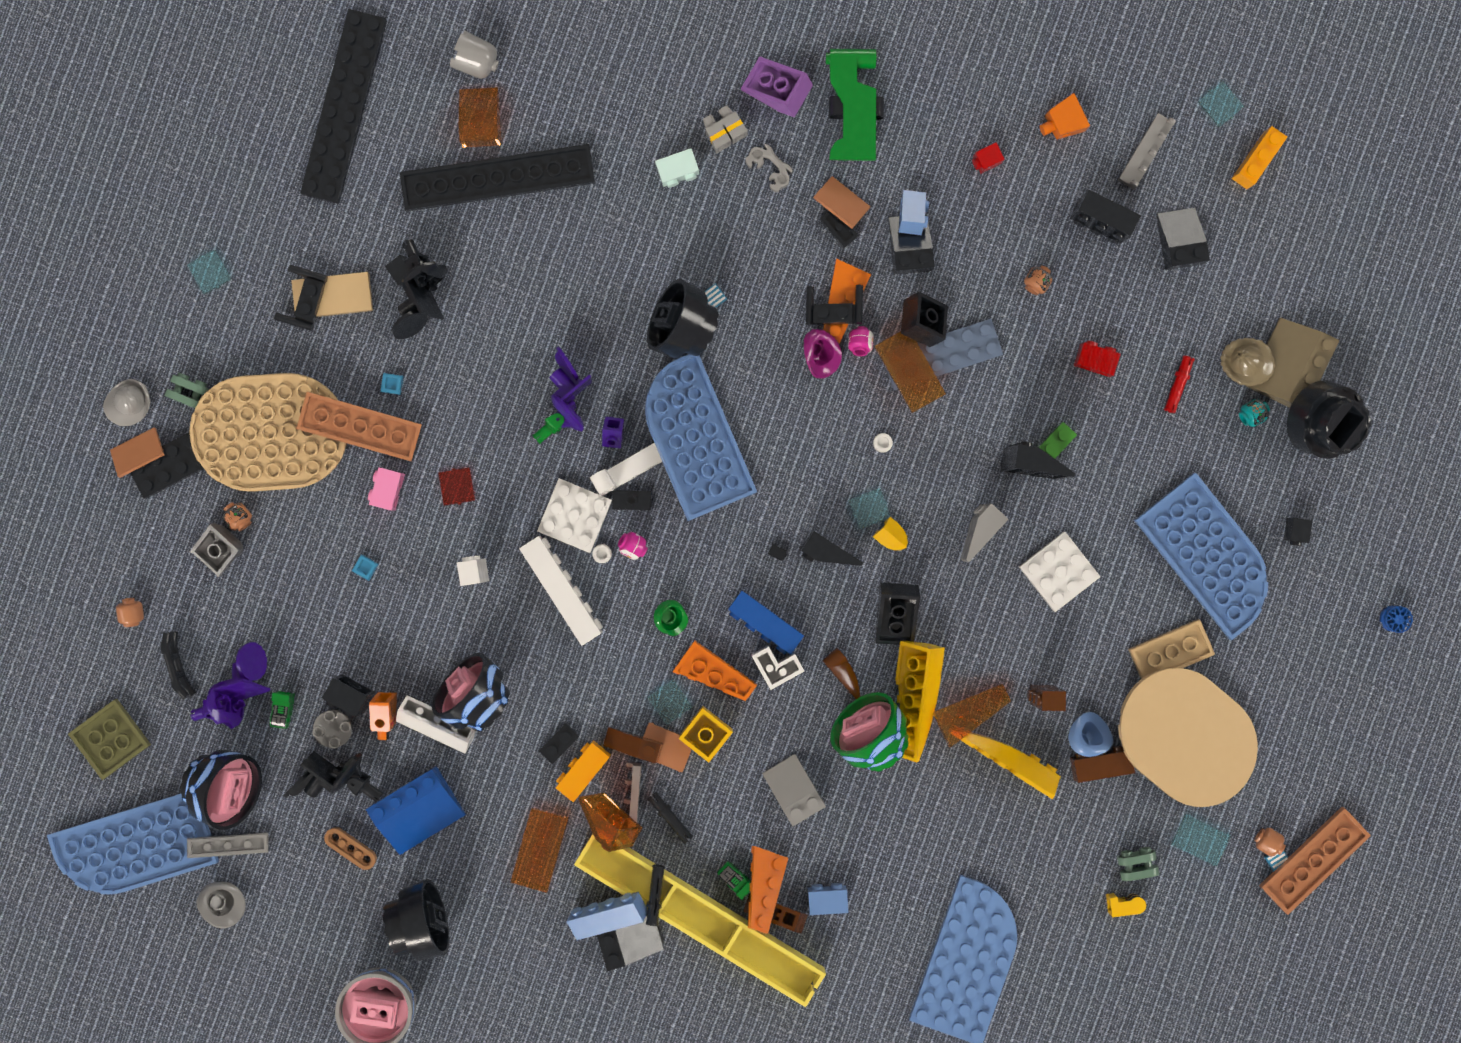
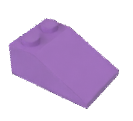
M759 57L741 90L778 112L795 117L813 84L805 72Z

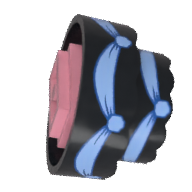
M474 653L466 657L448 674L440 685L432 703L433 714L454 729H464L468 726L474 731H483L484 728L494 723V720L502 714L503 708L508 704L510 691L501 683L503 672L482 653Z
M217 750L209 755H201L189 764L188 769L182 776V783L180 785L182 800L188 805L189 813L196 820L219 830L233 828L251 813L257 803L262 787L261 769L257 761L252 757L231 750Z

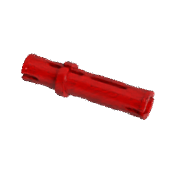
M1183 355L1180 367L1175 372L1176 377L1163 409L1164 411L1176 413L1186 382L1191 377L1189 374L1195 361L1194 358Z

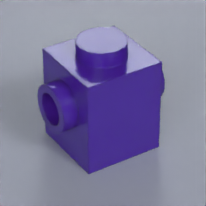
M605 417L602 429V446L621 449L624 436V419Z

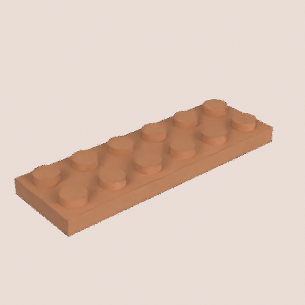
M307 391L296 429L412 461L422 424Z
M1341 807L1259 886L1285 914L1289 915L1371 835L1344 807Z

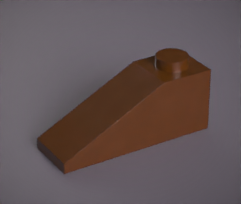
M608 727L603 746L656 764L659 761L663 743Z
M749 893L746 905L743 910V912H746L748 914L749 902H751V893ZM776 903L771 923L793 932L802 933L808 915Z

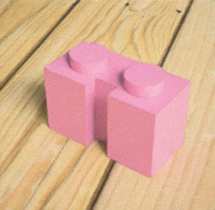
M378 468V471H375L373 475L374 487L368 494L369 505L396 511L398 495L402 488L405 474Z

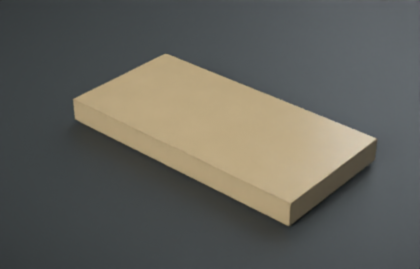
M369 272L328 276L316 317L373 311ZM304 279L291 280L295 311Z
M1196 619L1128 649L1141 679L1161 669L1185 668L1215 655L1200 619Z

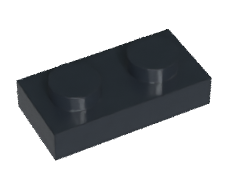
M830 211L819 219L843 249L859 237L854 229H851Z
M565 723L539 752L553 764L579 738V735Z

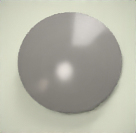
M327 710L316 718L312 734L321 745L335 749L344 745L349 740L352 734V723L349 717L341 711Z

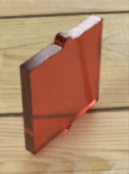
M453 468L451 471L438 473L444 506L452 504L461 505L464 502L476 501L470 468L457 470Z

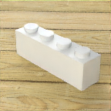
M408 695L397 711L396 722L462 753L467 752L474 739L476 731L468 726L464 729H454L435 716L431 706Z

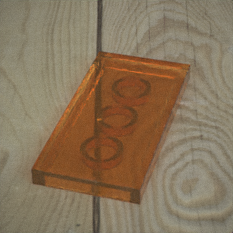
M900 331L874 346L911 413L946 394L915 340L901 334Z
M531 808L510 883L545 893L548 892L568 817Z

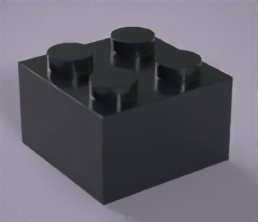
M917 292L904 299L901 334L928 347L946 340L948 306L921 292Z
M342 674L332 678L322 699L326 701L328 706L332 708L338 707L343 710V714L353 718L366 712L369 702L373 699L376 692Z

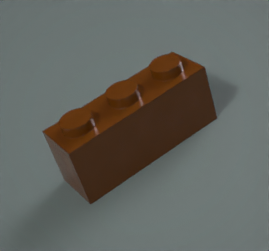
M1030 685V690L1027 691V699L1031 705L1042 711H1066V691L1054 685Z
M1115 746L1113 750L1097 756L1086 757L1076 753L1075 757H1070L1073 779L1077 783L1135 773L1134 766L1126 757L1123 746Z

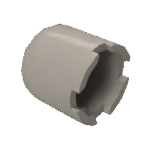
M465 30L463 34L461 33L454 48L458 52L455 59L451 58L450 67L479 79L486 78L490 75L491 71L495 72L499 61L496 60L497 51L494 45Z

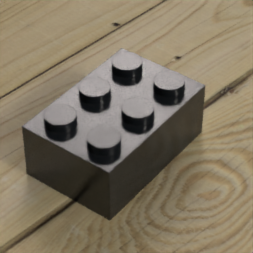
M1088 190L1079 198L1070 219L1074 220V224L1080 227L1086 226L1090 228V231L1096 235L1102 234L1108 237V240L1112 243L1121 244L1131 237L1141 215Z

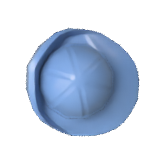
M1083 713L1075 720L1069 730L1068 739L1070 746L1079 755L1086 757L1097 756L1107 752L1113 745V736L1108 725L1096 713Z

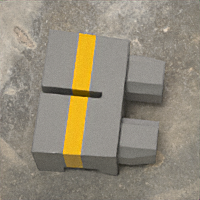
M727 105L718 111L722 118L718 122L715 121L712 115L703 119L706 135L713 145L716 154L731 146V142L734 144L748 136V130L737 113L732 112Z

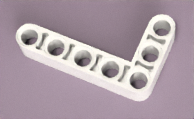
M655 443L612 468L597 472L590 479L599 495L603 496L661 463L662 459Z

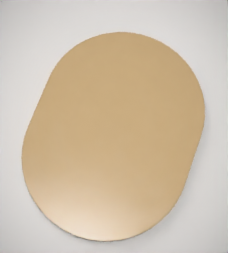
M277 373L238 376L226 379L213 386L201 397L192 414L190 441L197 461L200 462L213 479L232 489L240 491H267L302 488L312 485L325 478L336 468L344 455L347 443L296 429L306 392L338 399L322 383L301 374Z
M1165 668L1146 675L1134 685L1126 696L1120 711V725H1118L1119 739L1122 742L1124 753L1130 763L1164 793L1176 801L1189 806L1209 807L1229 800L1245 786L1254 770L1257 759L1258 743L1255 728L1244 709L1212 681L1192 670Z

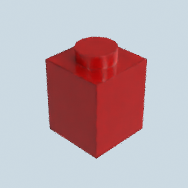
M996 142L975 152L972 163L975 169H979L980 174L1001 165L1005 159Z

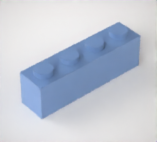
M639 892L626 893L618 898H609L600 903L594 902L589 906L573 909L567 924L576 940L642 923L645 920L648 909Z

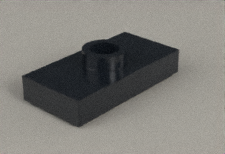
M613 490L612 509L651 510V491Z

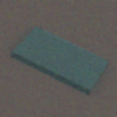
M1185 814L1171 845L1217 867L1231 836L1191 817L1189 814Z

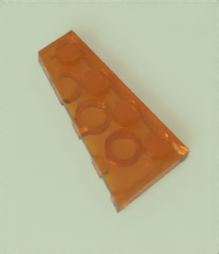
M1001 684L934 711L933 715L949 748H951L1008 705L1011 699L1004 685Z

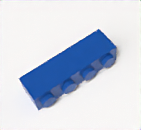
M743 590L740 591L728 608L731 611L729 615L737 621L740 618L746 622L745 626L753 632L755 630L759 631L762 634L760 637L768 643L772 641L777 644L776 649L784 655L787 652L791 655L804 637L802 633Z

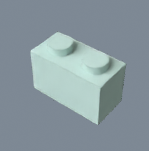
M692 149L655 161L663 187L668 186V188L678 185V182L682 180L691 181L699 175V169Z

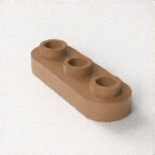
M333 827L326 832L324 836L325 843L359 868L368 870L376 864V853L341 828ZM333 834H337L339 839H334ZM349 845H353L355 849L353 851L350 850ZM365 856L370 857L369 862L365 860Z

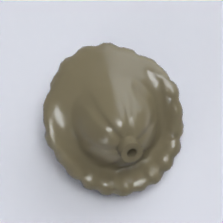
M1239 338L1226 345L1220 356L1222 370L1232 381L1237 382L1239 385L1255 386L1268 381L1274 374L1276 365L1271 349L1262 340Z

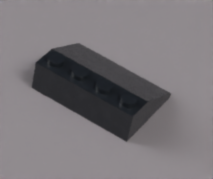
M1021 441V443L1010 445L1003 450L1000 470L1002 472L1055 480L1075 477V473L1039 447H1034L1031 442Z

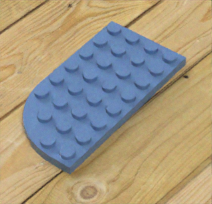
M688 354L672 361L652 381L646 397L645 414L650 434L687 521H690L757 493V490L700 356Z
M1193 473L1134 521L1227 638L1233 640L1247 629L1262 611L1261 607L1268 592L1266 566L1253 543L1197 473Z
M181 793L47 835L53 857L62 873L72 879L78 887L87 891L99 892L100 894L126 892L219 862L218 856L187 858V838L211 836V832L207 824L191 816L188 811V805L182 800Z
M961 874L959 875L909 1016V1021L971 1043H983L1017 945V929L1013 914L1004 899L988 885Z

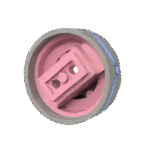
M386 968L365 970L355 976L341 991L335 1007L337 1026L341 1034L350 1043H397L405 1035L414 1018L416 997L410 983L398 972Z

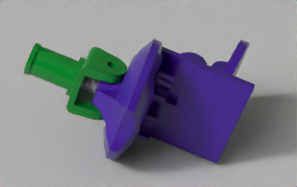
M559 346L555 348L557 351L555 360L560 368L549 377L558 387V390L551 395V401L557 412L546 418L545 425L532 435L539 444H542L552 433L558 434L562 428H573L581 432L584 430L581 417L574 411L576 403L573 400L592 383V379L588 375L583 380H580Z

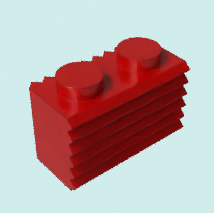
M1087 341L1080 344L1074 366L1112 377L1115 374L1121 354L1117 353L1115 348L1108 346L1102 348L1098 347L1096 342Z

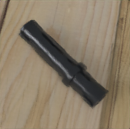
M658 792L653 793L652 795L657 802L651 796L647 800L658 811L659 817L662 816L678 835L683 844L687 843L688 840L684 834L690 840L693 835L672 812L671 806L663 801Z
M655 864L652 865L649 901L646 904V907H648L646 925L658 926L659 909L662 908L660 901L665 867Z

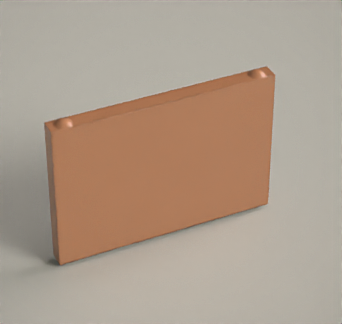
M833 176L813 197L851 229L854 228L871 207Z
M155 427L110 450L119 478L164 456Z
M649 722L643 737L663 743L657 763L683 773L692 749L678 739L680 734Z

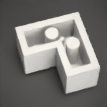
M767 645L751 654L770 690L804 672L795 653L777 662L770 647Z

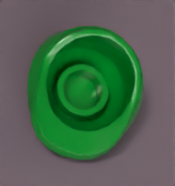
M666 600L656 608L654 623L661 632L670 636H677L686 628L688 616L678 601Z

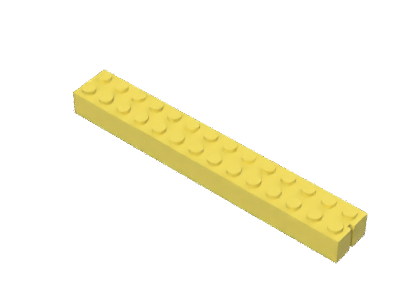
M596 827L574 865L622 895L639 892L646 905L650 895L652 865H655V863ZM664 869L660 901L662 908L659 909V918L804 1007L808 1005L815 993L814 988L817 989L826 975L823 966L771 934H764L749 929L748 920Z

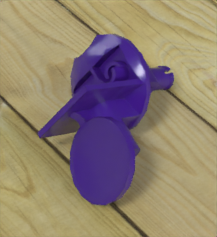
M249 642L241 646L236 656V662L232 664L231 679L212 685L208 691L207 699L203 700V707L191 710L190 713H194L190 715L193 721L208 718L216 724H225L230 729L241 723L245 711V702L243 700L270 691V688L253 682L262 678L266 672L267 657L262 646L255 642Z

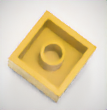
M702 706L679 735L678 739L709 763L733 733V729Z

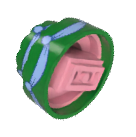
M880 692L866 694L850 703L840 713L833 724L830 742L832 747L851 766L880 772L892 767L896 761L903 757L905 750L908 748L907 719L887 694Z

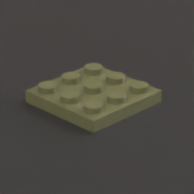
M118 699L110 702L68 733L101 780L112 775L151 746V743Z

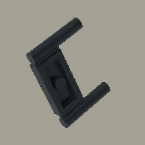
M290 264L288 272L307 278L304 279L294 314L295 318L276 313L274 320L312 331L328 276Z
M856 285L855 304H814V287L808 286L806 288L805 325L862 324L863 285Z

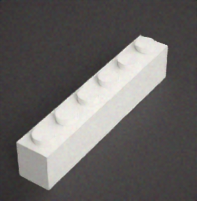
M538 536L519 549L582 646L600 635L603 626L598 618L594 619L591 615L593 610L587 602L584 603L580 598L582 593L577 586L573 587L570 580L572 578L568 571L562 570L559 565L562 562L557 554L551 553L549 549L551 545L545 537L542 539L541 536Z

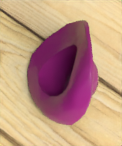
M819 329L810 330L805 335L803 347L807 365L814 377L820 379L827 378L837 371L842 358L840 345L830 333Z

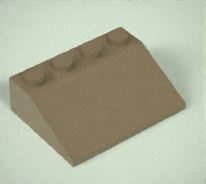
M1279 318L1266 344L1274 356L1276 364L1274 374L1268 381L1262 384L1246 387L1290 408L1297 395L1304 388L1321 380L1340 340L1324 332Z

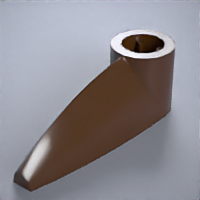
M835 648L822 661L855 699H858L861 696L855 672L847 658L838 648Z

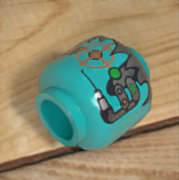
M1253 399L1241 406L1239 418L1245 426L1256 427L1269 418L1268 412L1270 408L1265 401Z

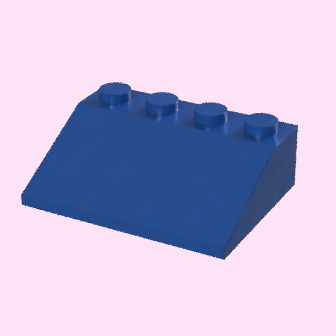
M437 766L366 809L377 829L399 855L466 815Z

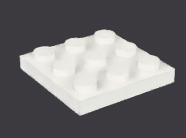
M559 478L537 532L591 553L612 500Z
M1062 532L1019 566L1054 612L1100 578V575L1066 532Z

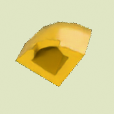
M889 517L884 522V526L877 530L873 536L874 539L888 549L903 550L907 548V535L904 529L892 517Z

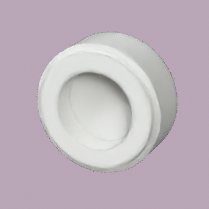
M885 433L878 434L873 440L875 450L881 453L889 451L893 445L892 438Z
M599 544L593 549L592 555L596 562L606 563L611 559L612 551L609 546Z

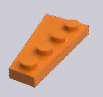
M836 259L828 304H855L856 285H863L864 291L871 274ZM848 324L824 325L823 330L830 333L840 344Z
M752 846L751 853H753L750 870L752 871L750 883L751 902H749L748 928L768 934L788 858Z

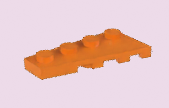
M695 640L673 670V673L684 675L688 679L699 681L711 688H717L744 701L748 699L757 686L754 681Z

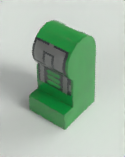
M283 691L272 693L271 727L284 729L289 727L295 693Z
M727 861L717 871L719 877L728 884L741 900L750 892L751 880L731 862Z

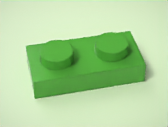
M1061 422L1039 448L1055 459L1077 434L1064 422Z

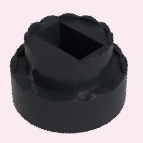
M682 279L673 281L665 289L654 308L648 326L647 344L651 350L676 359L680 358L684 353L699 356L700 353L706 350L707 344L712 341L714 331L718 326L717 318L719 313L716 307L708 304L705 291Z
M1317 381L1304 388L1293 401L1287 417V434L1293 446L1298 450L1320 458H1335L1341 454H1348L1361 446L1362 442L1367 438L1371 426L1370 413L1364 406L1363 399L1355 390L1333 381Z
M430 879L402 887L398 893L399 899L386 902L383 907L384 931L389 939L390 948L393 949L395 955L399 956L412 953L413 958L419 961L445 955L449 949V926L445 907L437 887Z

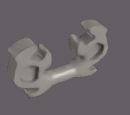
M764 144L766 150L759 147L752 148L749 156L745 158L746 165L752 168V163L758 164L757 169H760L764 165L763 159H770L779 169V173L774 172L769 177V181L774 180L775 185L770 184V189L778 193L780 189L789 185L787 171L792 174V168L782 162L769 145Z

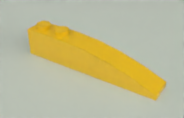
M900 641L895 678L896 685L899 688L897 703H900V710L907 719L906 732L909 736V745L902 758L917 763L924 749L936 708L945 648L929 643Z
M949 728L948 732L970 747L975 748L987 758L992 759L999 766L1008 769L1016 777L1049 798H1054L1061 777L1056 773V768L1048 763L1046 766L1039 763L1041 759L1032 753L1028 756L1024 752L990 737Z

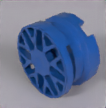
M1388 606L1382 610L1380 622L1387 631L1403 633L1411 627L1413 616L1405 607Z

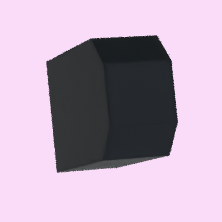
M772 544L768 552L769 555L780 561L784 560L787 555L786 550Z

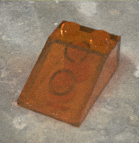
M498 87L459 90V142L463 147L502 145Z
M605 793L579 798V803L593 835L604 850L611 852L633 846L642 827Z

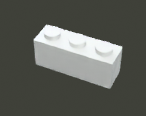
M480 555L464 557L462 562L457 563L460 586L489 581L486 558L480 559Z

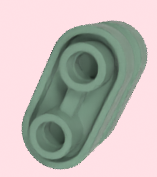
M178 372L177 375L173 374L170 382L175 383L174 389H167L164 396L196 408L201 394L204 395L210 389L206 387L207 383L196 380L194 383L189 381V376ZM183 387L193 391L191 397L181 394Z
M1142 847L1136 852L1131 850L1121 851L1120 855L1117 856L1118 865L1125 866V869L1120 871L1121 880L1133 881L1158 876L1160 874L1158 865H1152L1151 862L1157 859L1155 850H1151V847ZM1144 863V866L1133 868L1134 864Z

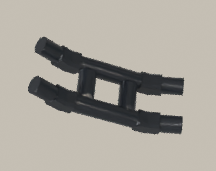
M178 631L163 632L160 650L165 659L171 679V686L183 700L188 696L191 698L196 694V691L188 682L178 652Z

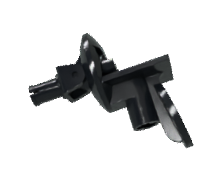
M413 239L406 240V244L404 242L402 244L408 255V259L404 264L410 271L401 281L408 299L398 306V311L402 316L397 319L392 327V333L397 339L410 338L421 331L427 323V316L440 320L444 319L431 291L438 289L436 285L446 276L447 267L446 265H438L435 261L430 262L427 255L419 253Z
M313 751L300 765L307 772L292 785L283 797L287 798L289 795L296 796L304 789L307 795L316 798L323 788L329 791V793L334 794L347 784L348 789L355 796L359 793H364L376 803L384 792L370 784L371 776L361 771V753L355 754L345 764L341 762L336 767Z

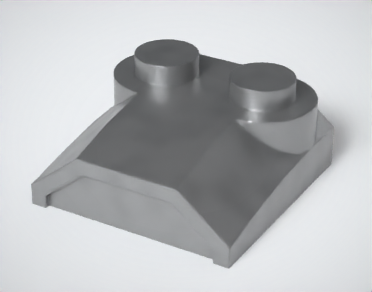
M212 523L190 552L211 569L217 577H220L233 560L242 554L243 545L227 528Z

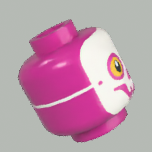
M859 326L849 333L848 347L854 355L865 356L872 351L874 335L867 327Z
M629 532L627 534L624 533L619 539L618 547L622 555L636 560L646 554V540L642 536Z

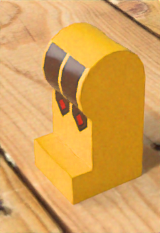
M1114 893L1106 894L1108 913L1112 917L1141 914L1146 909V902L1137 894H1130L1122 898H1118Z

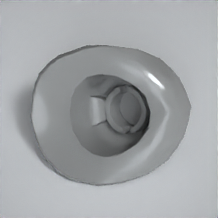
M134 379L124 380L112 388L105 398L103 404L104 413L110 421L117 425H134L146 416L150 407V394L146 386Z
M225 881L206 885L196 900L197 908L202 918L212 926L221 929L235 925L244 915L246 908L245 898L240 889L232 883Z

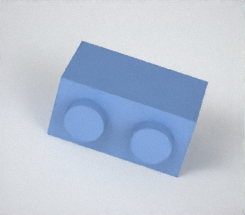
M903 190L900 201L898 233L922 235L923 228H927L928 216H925V212H928L929 201H926V192Z
M832 883L831 886L823 887L822 884H814L812 887L807 888L810 915L848 913L846 885Z

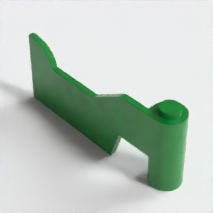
M830 49L829 53H826L825 64L829 65L830 83L843 103V138L837 140L832 146L829 160L876 161V88L857 82V69L876 68V49Z

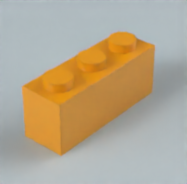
M1273 126L1264 131L1231 179L1245 189L1255 185L1287 139V136Z
M594 740L591 744L587 742L580 750L583 754L579 759L575 757L568 765L571 769L567 774L563 772L556 780L558 783L556 789L572 802L577 799L611 756L609 752Z

